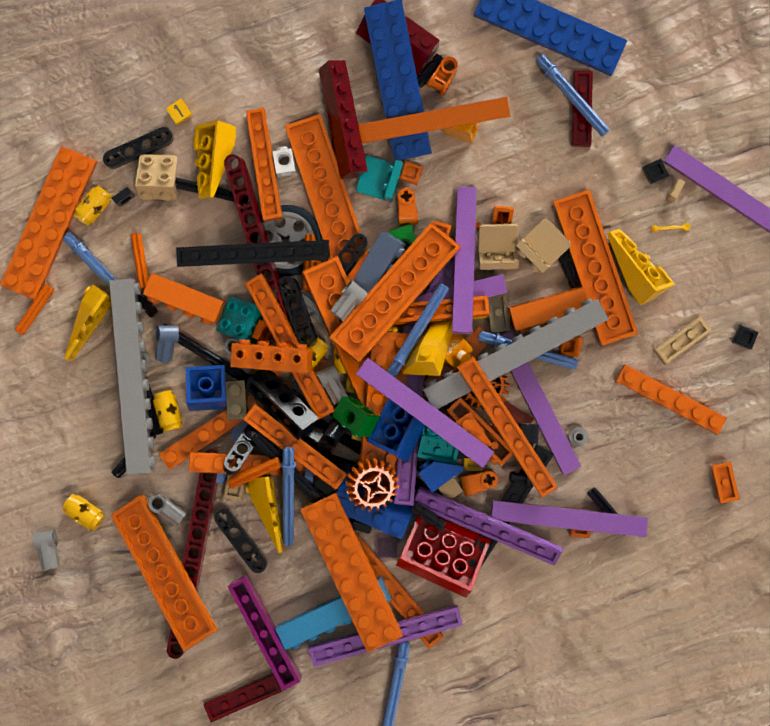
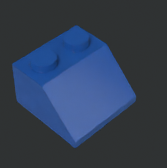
M225 365L186 367V404L189 411L227 409Z
M427 460L419 465L418 473L429 489L434 492L462 472L464 468L460 464H450L434 460L429 462Z

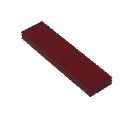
M574 70L573 88L592 108L593 71ZM572 104L571 147H591L592 125Z
M272 673L212 699L203 705L210 722H214L282 692V689Z

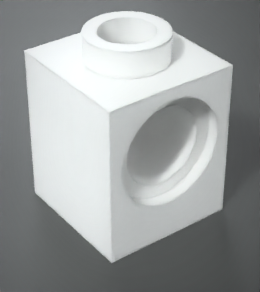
M279 147L277 151H273L277 177L297 175L292 148ZM287 157L289 158V163L281 165L279 163L280 159Z

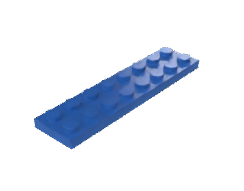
M394 0L364 7L386 119L424 112L403 1ZM428 132L390 139L394 161L432 154Z
M480 0L474 13V17L609 76L613 75L628 41L537 0Z

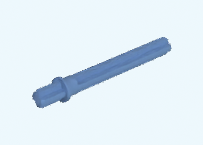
M545 55L538 57L536 61L545 72L544 75L548 76L600 136L606 135L609 132L608 126L557 69V65H553Z
M69 232L64 236L63 241L72 249V253H76L110 288L109 280L117 279L84 246L85 243L80 242L73 233Z
M439 284L396 356L392 357L394 360L387 372L393 377L397 376L403 365L406 366L404 363L448 292L449 288L444 284Z
M480 331L477 338L479 342L492 345V348L498 347L503 343L506 346L513 343L511 339L499 336V333L492 334L485 331ZM551 351L536 357V359L572 370L576 369L578 364L577 359Z
M284 447L283 462H281V467L283 468V545L292 546L294 542V468L296 467V462H294V448Z
M409 641L399 643L397 655L394 656L396 660L382 726H394L406 664L409 662Z

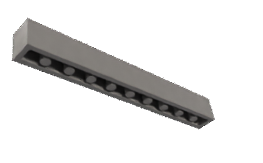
M133 278L109 280L127 475L151 473L156 468V458L152 456L154 438L150 435L153 422L152 418H149L148 410H151L150 398H147L149 381L145 379V371H147L148 367L147 361L143 357V352H146L145 341H142L141 333H144L143 321H140L142 304L138 302V294L141 293L140 284Z
M590 298L581 303V308L575 310L572 307L563 312L565 316L558 319L555 316L546 321L548 325L542 328L538 325L530 329L529 335L523 337L521 334L511 339L512 344L508 346L505 343L494 348L496 352L488 355L486 352L478 356L477 362L489 381H492L609 320L599 300L592 301ZM452 370L442 375L443 380L436 382L434 379L425 384L426 388L423 391L430 404L436 409L472 391L459 371L454 373Z

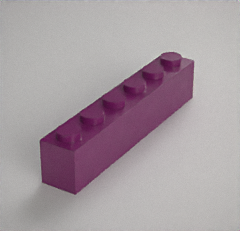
M248 574L231 582L227 587L282 691L299 683L302 675L288 649H284L275 630L276 626Z

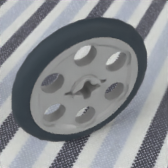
M281 205L283 218L286 220L284 227L278 228L275 224L276 220L263 221L266 232L273 234V239L269 243L284 242L278 233L286 238L290 236V242L302 241L305 239L306 234L315 235V240H322L318 223L314 217L303 208L294 205ZM298 221L304 223V229L301 232L294 230V224ZM256 233L253 236V240L255 243H258L261 237L259 233ZM296 261L294 264L275 262L278 275L284 277L301 274L304 268V261Z

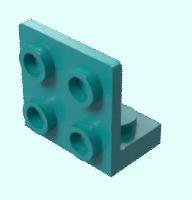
M367 155L365 160L368 171L360 176L356 192L392 203L403 168V162L396 160L395 163H391Z
M230 296L217 327V332L238 340H250V344H257L259 340L253 338L252 335L258 321H264L255 304Z
M425 426L421 434L417 457L456 464L459 451Z

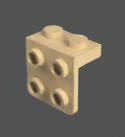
M140 155L135 183L139 199L177 200L178 192L175 185L178 164L177 156Z
M543 219L516 246L519 248L517 252L523 258L527 257L532 262L530 265L534 270L544 273L570 248L571 242L548 219Z
M487 224L479 227L478 259L480 270H511L519 268L516 246L518 241L517 224Z

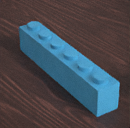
M380 576L377 579L389 603L392 596L383 577ZM340 595L278 624L275 630L284 649L291 648V650L300 647L302 642L306 640L309 642L314 641L320 637L319 634L325 631L326 634L331 633L337 629L336 626L342 623L345 626L353 621Z

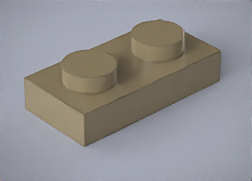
M506 293L488 297L490 333L510 331Z
M245 380L226 382L228 421L243 420L248 413Z

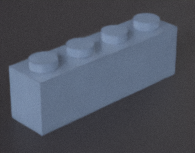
M382 231L353 281L368 294L396 263L397 259L403 255L406 244L390 233Z

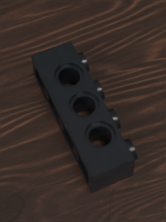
M260 369L249 376L245 388L297 440L315 428L319 419L315 412L310 410L274 372Z

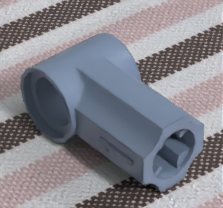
M157 325L155 332L157 341L155 359L161 363H168L172 360L174 345L179 339V328L177 325Z

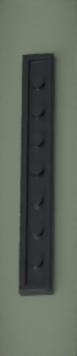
M329 240L176 247L177 267L330 260Z
M536 445L534 451L546 467L553 454ZM521 468L519 473L525 474L524 470ZM525 481L512 482L500 501L523 503L533 488L532 482L530 487H525ZM479 533L480 537L491 540L482 563L483 565L498 541ZM479 539L475 540L474 549L480 542ZM485 543L479 545L481 550H483ZM475 559L469 561L471 567H474L477 563Z

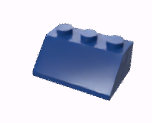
M388 399L367 442L408 462L425 425Z

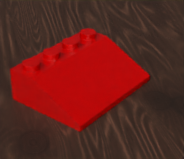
M418 514L395 566L466 598L472 592L491 540L480 537V535L446 519H443L446 521V526L442 531L434 528L435 525L431 526L421 519ZM479 539L480 542L474 549L475 540ZM481 543H485L483 550L479 548ZM471 559H475L477 562L474 567L469 565Z

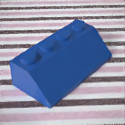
M346 476L340 484L337 494L347 516L402 540L412 516V506L385 502L387 506L379 505V511L375 507H373L372 511H368L367 507L362 510L360 505L355 506L354 500L349 499L350 494L346 492L349 486L346 485V481L351 479ZM358 486V494L363 496L364 487Z

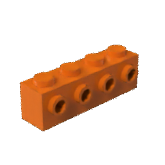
M151 273L143 292L144 295L148 296V301L156 304L161 301L166 303V308L176 311L177 308L183 310V315L194 318V315L201 317L200 321L211 325L212 322L218 324L226 304L222 300L154 273Z
M577 287L508 307L512 329L522 333L529 331V327L535 325L544 327L548 325L546 323L547 320L555 316L558 319L565 316L563 312L574 307L575 310L581 308V303L587 300L585 288Z
M239 339L238 343H232L230 367L309 373L312 371L313 348H307L306 344H295V347H288V343L276 342L275 346L269 345V341H257V344H250V340Z
M461 397L457 398L445 410L448 413L446 416L454 422L467 413H472L492 443L489 448L494 453L489 461L494 465L498 463L502 466L513 455L502 438Z

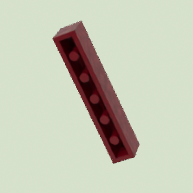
M328 60L319 68V74L340 179L358 178L368 170L346 61Z

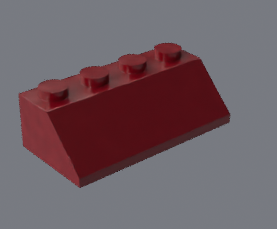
M374 0L370 6L385 3L386 1ZM364 15L356 34L371 44ZM405 15L418 76L439 48L440 40Z

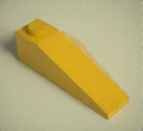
M221 121L195 126L193 147L197 151L198 157L195 160V166L199 167V174L197 176L199 199L214 197L225 170L224 160L232 153L235 145L236 126Z
M617 229L607 233L628 289L640 305L651 302L675 285L664 269L659 265L655 267L649 261L650 256L639 252L636 249V243L623 231Z
M96 285L89 286L83 293L84 297L81 300L64 359L67 361L74 360L112 306L111 295Z
M453 320L434 321L429 324L405 362L406 366H404L403 374L441 375L452 336Z
M265 475L245 483L246 493L250 494V498L278 553H282L284 547L273 475Z

